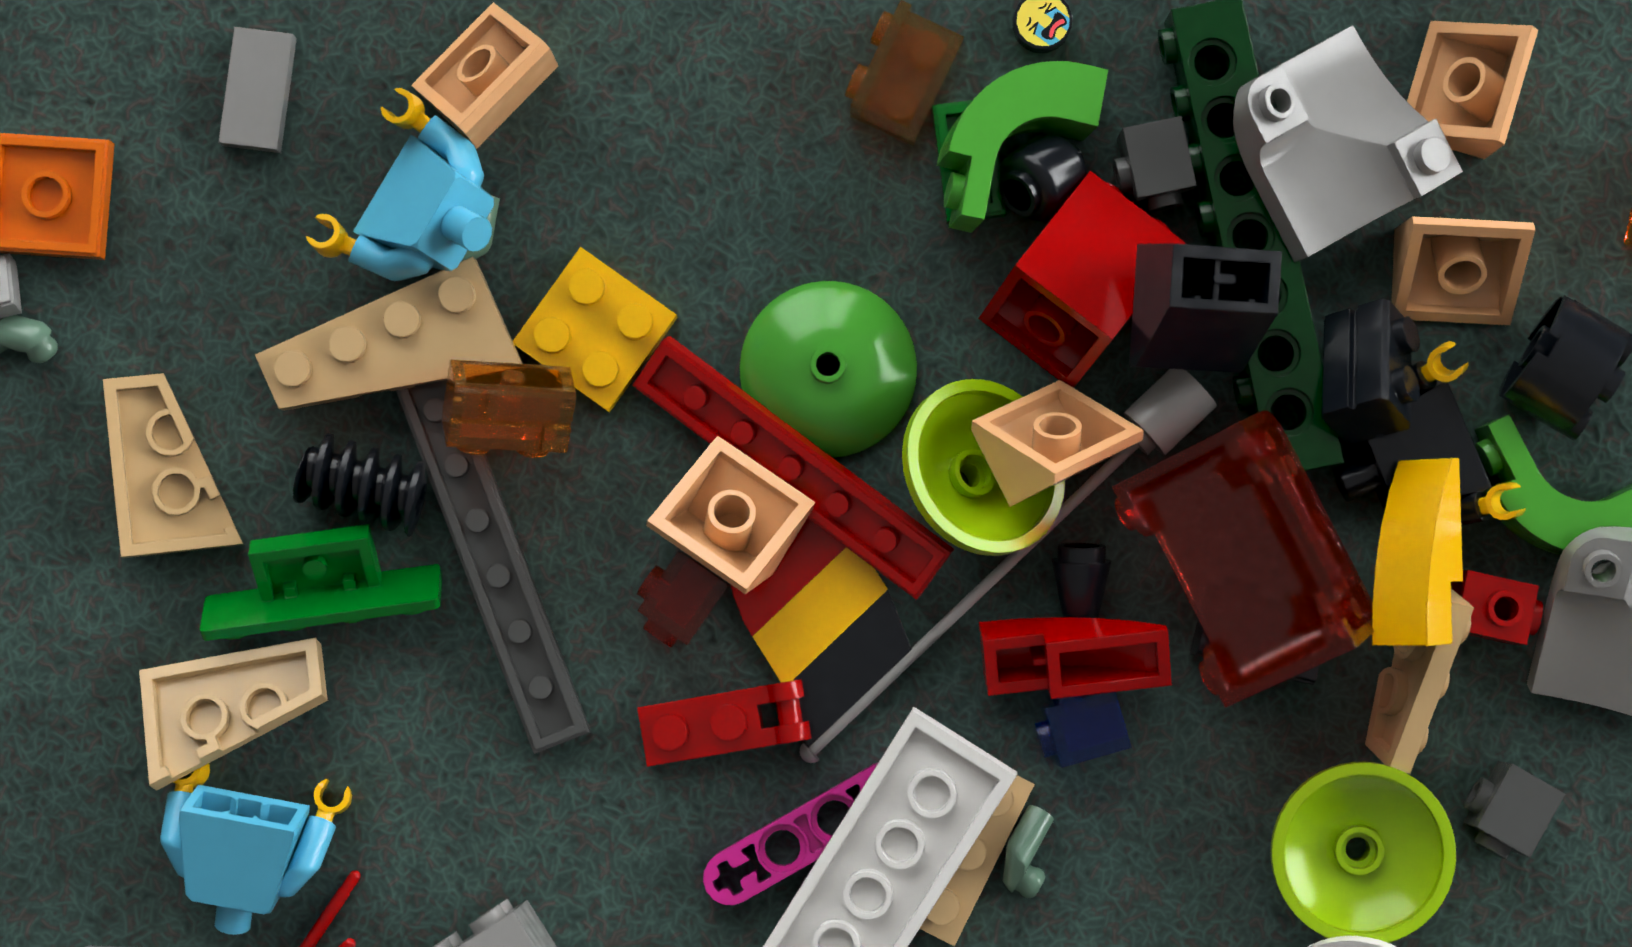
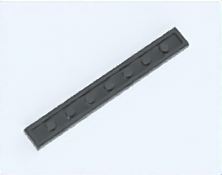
M443 380L396 390L422 461L425 462V469L533 753L536 754L590 733L591 729L458 380Z

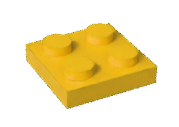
M580 247L514 338L513 343L517 348L610 413L678 316Z

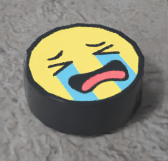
M1022 0L1019 2L1013 16L1012 29L1016 40L1023 48L1033 53H1048L1057 50L1065 43L1072 28V14L1064 0Z

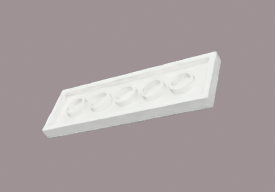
M913 707L763 947H908L1017 776V771Z

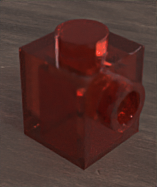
M678 551L666 570L656 565L637 592V595L644 599V602L637 611L649 618L643 629L671 648L678 639L686 645H690L726 594L730 585Z

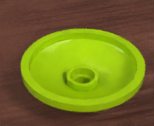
M966 379L952 382L933 392L920 403L906 427L902 446V464L905 481L914 504L927 523L939 535L965 551L986 556H1000L1024 549L1047 533L1061 509L1065 491V480L1011 507L1009 506L971 431L972 420L1023 396L1004 385L982 379ZM960 471L966 475L968 485L962 479Z
M1349 762L1318 772L1303 782L1291 794L1282 807L1274 825L1271 839V865L1276 885L1286 904L1304 924L1326 938L1362 936L1389 943L1419 929L1442 905L1449 892L1455 873L1456 844L1453 829L1445 810L1433 793L1421 782L1399 769L1384 764ZM1356 837L1363 838L1366 843L1364 854L1359 858L1348 857L1346 853L1347 843Z

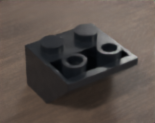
M1174 243L1137 244L1129 367L1242 373L1278 314L1282 252Z

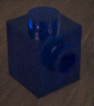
M1116 692L1053 699L1054 704L1040 707L1044 720L1034 723L1044 758L1054 755L1057 765L1061 768L1132 748Z

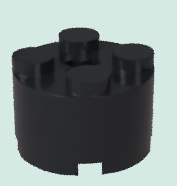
M1564 295L1563 298L1559 297L1554 301L1527 339L1531 342L1524 351L1519 363L1514 361L1501 384L1499 396L1509 401L1511 405L1574 441L1580 436L1593 414V410L1590 407L1596 398L1606 403L1620 386L1626 372L1619 367L1623 365L1632 352V334L1580 302Z

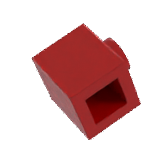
M1463 570V581L1452 582L1451 589L1474 607L1468 635L1510 645H1527L1529 635L1534 636L1537 633L1543 614V603L1540 600H1536L1539 590L1538 585L1471 570Z

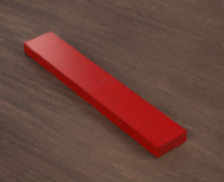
M669 336L663 339L632 385L709 444L717 436L721 437L812 499L815 505L808 519L917 600L955 550L673 337Z

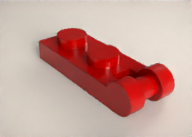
M802 679L637 707L647 767L812 739L809 721H803L799 701V698L805 697ZM775 702L779 725L764 728L760 705Z

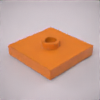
M0 133V253L105 260L115 143L105 139Z

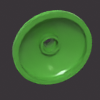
M811 282L779 295L754 320L741 351L740 380L742 390L832 458L859 453L884 439L898 425L906 413L916 385V353L911 336L902 319L879 296L862 287L845 282ZM824 355L836 357L840 363L838 372L832 376L822 375L816 367L819 358Z

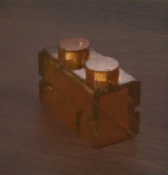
M467 360L449 361L447 389L445 391L442 411L446 447H456L461 452L470 455L485 454L490 449L516 450L519 454L529 458H541L549 452L567 453L571 422L573 421L576 404V390L570 367Z

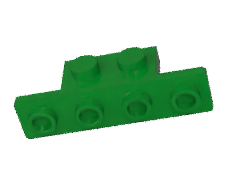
M369 524L250 540L248 556L258 588L207 596L204 601L199 629L204 641L224 638L234 640L247 635L282 630L298 631L306 627L340 622L357 623L369 618L398 614L415 615L440 607L442 573L438 564L381 571Z

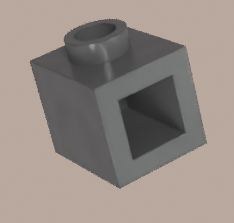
M1182 116L1122 128L1117 137L1121 157L1113 159V172L1117 188L1122 193L1128 192L1130 201L1135 205L1147 204L1149 213L1166 211L1184 205L1182 196L1190 195L1197 184Z
M1497 761L1488 779L1480 777L1470 789L1464 802V808L1469 810V813L1463 823L1479 832L1474 842L1493 854L1507 860L1509 854L1513 851L1530 858L1566 794L1513 763Z

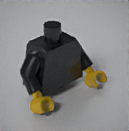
M1448 341L1442 343L1430 353L1427 362L1422 360L1411 366L1419 383L1420 397L1418 401L1411 403L1410 429L1389 435L1378 433L1374 439L1356 443L1362 458L1333 470L1340 493L1347 502L1376 491L1385 511L1389 489L1398 460L1459 458L1461 526L1487 521L1490 516L1498 520H1509L1523 515L1526 508L1509 512L1502 507L1500 503L1501 494L1505 490L1521 486L1515 482L1491 486L1448 382L1462 375L1469 366L1467 362L1457 370H1449L1442 365L1441 354L1455 346V342ZM1491 488V489L1487 492V494H1484L1483 492H1479V491H1484V490H1486V489Z

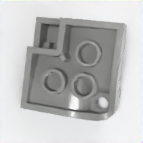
M1353 25L1245 83L1237 92L1233 115V128L1237 146L1244 165L1294 263L1310 257L1344 236L1413 199L1425 195L1463 172L1437 119L1427 121L1399 94L1377 66ZM1270 97L1275 100L1277 108H1273Z
M1602 526L1590 529L1578 535L1562 551L1550 585L1527 680V686L1531 693L1586 703L1632 716V527ZM1609 560L1599 564L1591 573V569L1596 562Z

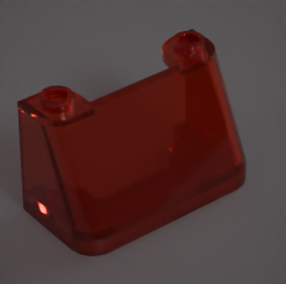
M1262 410L1112 486L1117 496L1115 508L1121 522L1128 530H1137L1143 536L1149 537L1155 534L1210 641L1203 650L1204 660L1199 663V671L1208 690L1214 695H1219L1225 708L1357 648L1374 632L1372 628L1373 602L1286 433L1277 419L1268 410Z

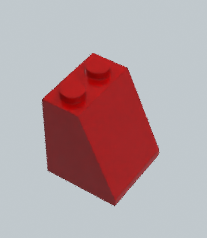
M1089 171L1015 264L978 319L1055 378L1074 388L1133 314L1137 244H1185V242L1172 233L1164 222L1151 217L1127 199L1115 185L1105 182L1092 171Z

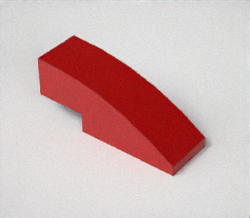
M1076 617L1018 618L979 622L983 673L988 696L1048 689L1050 698L1057 699L1172 686L1169 635L1166 625L1131 620Z

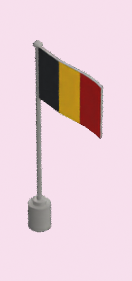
M1169 369L1123 413L1128 421L1144 430L1143 440L1112 456L1062 504L1056 520L1046 534L1032 545L1009 554L912 648L889 590L876 569L808 518L771 577L746 594L731 585L732 594L745 626L780 682L802 679L805 697L799 698L802 719L803 721H809L812 739L805 740L806 744L802 743L800 747L801 758L807 763L818 762L819 758L816 755L1138 448L1147 456L1154 449L1163 456L1170 452L1217 407V404L1203 386L1186 370Z

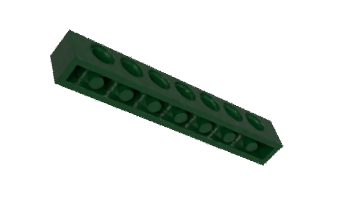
M1215 0L1171 9L1164 22L1165 29L1158 30V44L1164 65L1173 64L1178 86L1170 88L1171 104L1174 117L1182 116V121H1186L1190 144H1188L1195 179L1198 178L1203 201L1195 203L1196 220L1202 237L1211 236L1214 247L1236 248L1232 239L1233 230L1236 227L1245 226L1253 229L1258 234L1261 242L1260 250L1282 252L1278 314L1260 344L1264 341H1272L1280 345L1286 356L1285 365L1278 372L1264 368L1258 359L1259 344L1243 372L1240 373L1241 375L1233 376V389L1237 406L1240 411H1249L1253 433L1246 434L1245 436L1250 465L1253 470L1261 468L1263 480L1335 466L1343 463L1344 460L1338 435L1322 419L1323 365L1300 261L1294 263L1244 165L1235 136L1230 138L1217 137L1209 130L1207 125V116L1215 112L1227 114L1233 120L1235 98L1239 88L1259 76L1243 0ZM1207 55L1217 59L1223 68V77L1218 80H1207L1201 77L1195 69V58ZM1227 169L1241 172L1248 182L1247 194L1232 196L1226 193L1220 184V173ZM1276 399H1286L1296 407L1298 422L1293 430H1283L1273 422L1271 406Z

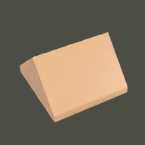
M493 2L411 86L477 149L558 67V63L551 49L541 38Z
M1430 21L1407 102L1427 121L1437 119L1452 150L1486 159L1505 145L1538 29L1531 25Z
M1412 216L1394 229L1393 305L1404 317L1408 316L1414 321L1511 325L1535 234L1534 223Z
M1061 380L972 420L971 428L1010 507L1143 440L1144 430Z
M717 436L647 520L646 526L746 594L774 574L813 510L815 502Z

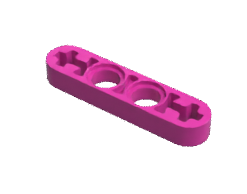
M878 763L872 764L718 852L709 860L704 870L703 883L706 892L713 900L722 905H736L816 861L833 836L824 832L818 824L817 813L820 807L826 802L836 800L845 803L850 808L855 799L846 790L858 784L861 791ZM787 830L798 838L800 853L793 862L777 864L767 856L765 844L767 838L773 832ZM750 844H754L759 863L771 875L763 880H759L757 869L742 877L740 883L743 889L740 892L734 893L729 886L719 889L714 882L721 874L718 865L724 861H727L732 868L744 864L750 860V857L742 849Z

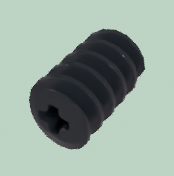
M327 433L318 447H308L304 453L294 480L293 500L296 503H303L312 494L313 505L319 510L327 509L335 501L336 512L342 517L350 516L358 507L359 519L365 524L373 523L381 513L382 527L388 531L395 530L404 519V531L410 537L416 528L424 505L427 490L425 462L418 461L409 475L403 474L402 455L395 454L387 467L383 468L380 467L379 448L373 447L365 459L360 461L357 460L356 441L350 440L343 451L337 454L334 453V435Z

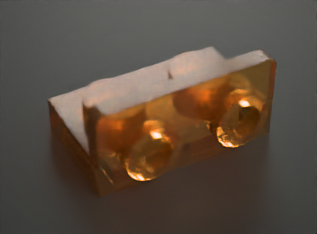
M900 0L894 15L887 11L882 13L870 40L871 44L878 47L869 67L858 64L848 84L845 96L853 100L850 106V117L914 146L932 109V105H934L962 46L964 36L911 12L912 4Z

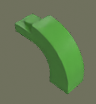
M1069 61L1039 62L1012 70L986 86L972 100L951 127L941 147L936 166L959 171V173H951L944 195V207L952 209L948 228L972 233L985 220L995 161L1004 141L1013 136L1028 132L1053 133L1074 140H1085L1099 124L1108 69Z
M1510 415L1494 419L1474 429L1480 440L1474 446L1486 472L1489 475L1497 473L1501 481L1499 484L1515 482L1521 486L1505 490L1500 497L1502 507L1509 512L1526 508L1523 515L1517 518L1500 520L1521 539L1535 547L1561 555L1562 551L1573 539L1590 529L1602 526L1632 527V484L1594 502L1570 498L1554 489L1540 474ZM1489 488V489L1483 491V493H1484V494H1487V492H1488L1491 488Z

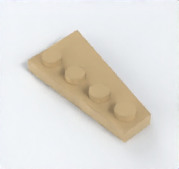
M474 257L460 262L458 267L451 272L439 271L255 354L277 407L283 411L357 398L360 395L388 390L396 391L421 384L443 380L451 381L473 377L476 374L524 367L479 264Z

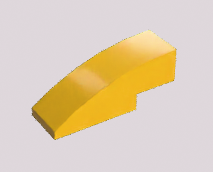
M1459 458L1398 460L1381 524L1375 564L1372 604V645L1431 646L1453 644L1451 582L1463 581Z

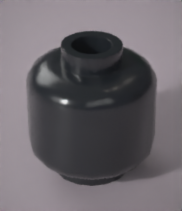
M1053 133L1038 134L1004 158L999 170V191L1007 207L1015 214L1034 221L1049 220L1058 212L1087 175L1084 157L1081 151L1067 139Z

